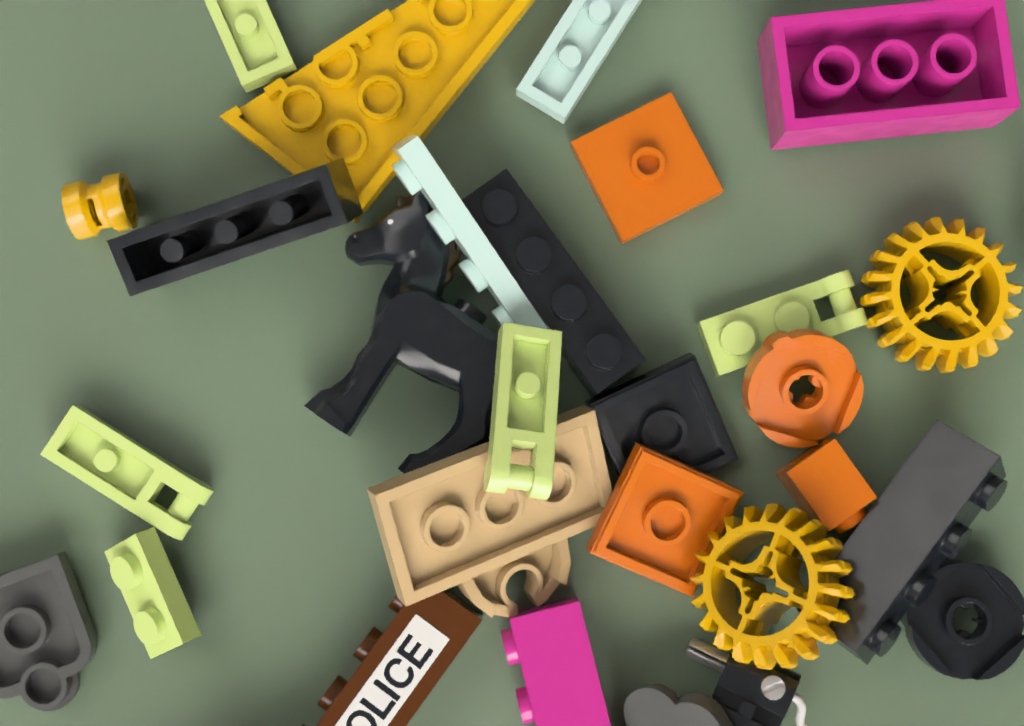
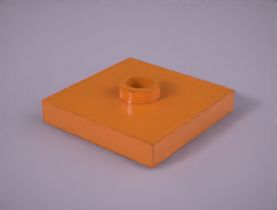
M672 92L570 143V148L621 245L720 196L724 191Z
M636 442L586 545V549L595 556L693 597L699 585L694 584L689 577L697 573L703 574L705 569V563L700 562L695 553L700 551L711 553L714 546L710 542L707 533L717 532L720 535H724L726 531L724 517L734 514L744 492L736 486Z

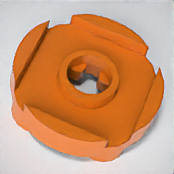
M810 329L774 332L764 340L762 347L755 352L745 369L742 381L743 407L760 430L774 442L792 448L812 447L819 444L816 440L825 438L832 432L838 435L853 421L863 398L864 384L862 375L857 371L855 361L849 350L836 339L823 332ZM809 375L808 381L815 386V391L812 395L803 394L799 402H793V393L789 390L794 380H799L801 376Z

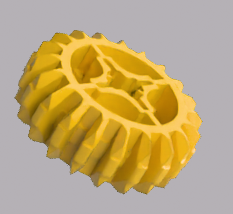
M941 217L928 219L925 221L924 227L918 222L913 221L903 227L902 236L892 233L883 240L886 251L877 250L871 254L869 261L877 270L864 273L861 282L875 289V292L860 297L859 304L864 307H875L877 314L867 319L868 324L865 326L870 329L882 325L885 333L879 337L877 346L885 348L895 342L899 344L895 352V361L903 363L915 355V366L918 371L930 370L936 364L940 373H949L955 371L957 363L964 369L978 364V354L983 357H989L999 350L995 339H1007L1014 332L1003 319H1012L1019 316L1022 309L1009 302L1008 297L1019 294L1024 286L1007 282L1006 274L1013 272L1017 263L1010 261L1000 264L996 256L1002 252L1004 243L995 242L988 247L983 245L986 228L977 227L966 235L964 219H954L948 223L946 228ZM935 252L944 254L962 265L955 270H947L937 264L934 259L928 262L921 253ZM902 273L906 275L903 281L909 288L911 296L909 305L905 310L900 298ZM954 281L945 290L947 297L941 300L945 303L937 304L925 310L935 300L933 293L939 290L936 287H941ZM974 283L978 293V309L973 304L970 295ZM929 319L936 320L945 329L952 328L960 338L957 340L934 338L922 332L917 326Z
M776 503L767 504L764 512L761 508L755 506L744 507L743 520L734 515L724 517L726 534L720 535L717 532L707 533L710 542L714 546L711 553L709 554L706 551L695 553L699 561L705 563L704 573H697L689 577L694 584L703 586V593L691 601L696 608L708 610L699 625L705 631H717L713 644L718 649L726 651L732 649V658L739 663L749 664L754 659V663L759 669L772 670L776 662L782 668L792 669L798 666L799 655L807 660H815L820 657L816 640L831 645L838 641L835 632L829 627L830 622L833 620L846 623L850 620L849 614L845 610L837 609L839 598L849 599L856 595L853 588L839 584V578L848 575L853 570L849 562L834 560L844 547L840 540L833 537L825 538L828 530L827 525L817 519L808 522L807 512L793 507L786 513L784 506ZM772 540L770 547L763 546L756 560L743 564L745 558L756 547ZM799 553H801L807 566L809 589L805 588L800 580L799 571L803 560L798 557ZM754 576L776 580V587L787 591L788 596L766 591V585L756 581ZM736 585L741 592L740 608L736 599ZM794 607L801 609L800 614L789 626L777 633L768 635L771 625H778L785 611Z

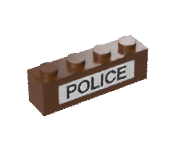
M450 589L407 607L396 595L388 607L397 615L384 633L374 626L359 645L353 656L362 663L349 681L338 675L317 704L326 712L316 726H406L481 623L483 614Z

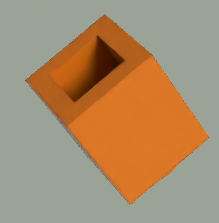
M833 438L820 440L818 445L810 447L776 471L775 474L800 510L807 512L808 521L813 519L822 521L827 525V532L835 529L840 534L864 519L867 513L863 507L875 500L877 496L838 441Z

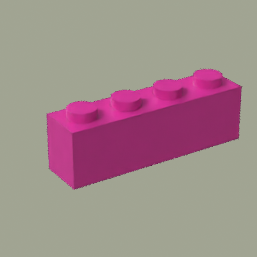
M577 596L542 604L539 607L534 606L518 611V615L509 617L511 628L501 630V636L509 666L518 663L521 665L526 686L516 688L515 691L523 724L535 722L536 726H611L580 601Z

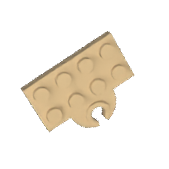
M582 405L557 415L554 477L548 500L528 498L526 491L508 488L505 494L485 492L483 482L489 441L367 488L396 594L406 607L458 585L462 594L491 618L494 615L512 617L518 615V605L507 596L506 584L515 572L526 570L527 578L523 590L528 599L538 607L548 600L560 583L567 585L571 566L568 538L596 526L612 493L594 409ZM512 448L511 464L530 466L531 451Z

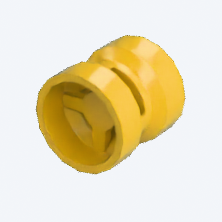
M123 172L105 175L99 183L88 184L80 180L66 183L62 186L63 211L68 226L75 238L82 240L96 237L102 229L111 227L120 232L134 229L138 226L139 217L135 195L130 181Z

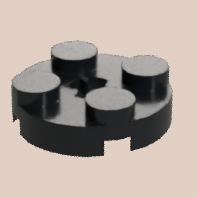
M961 559L943 562L933 575L937 578V581L930 596L918 608L911 605L901 618V622L905 626L907 640L912 650L923 663L943 675L962 680H984L998 676L1017 660L1024 648V635H1022L1024 627V598L1014 582L996 568ZM973 606L978 613V618H972V621L978 623L977 628L971 634L962 629L955 632L952 626V621L955 620L952 617L954 611L958 607L968 609Z

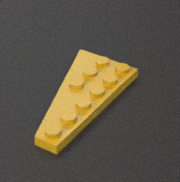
M407 0L392 11H389L387 8L315 54L311 63L284 80L282 77L276 79L263 88L264 93L240 108L237 105L220 115V118L292 175L344 158L363 210V214L352 220L353 223L357 224L396 175L391 165L399 161V158L391 147L410 134L418 135L423 142L536 0Z

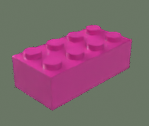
M933 0L770 17L757 41L771 150L991 128L1020 108L1005 0Z

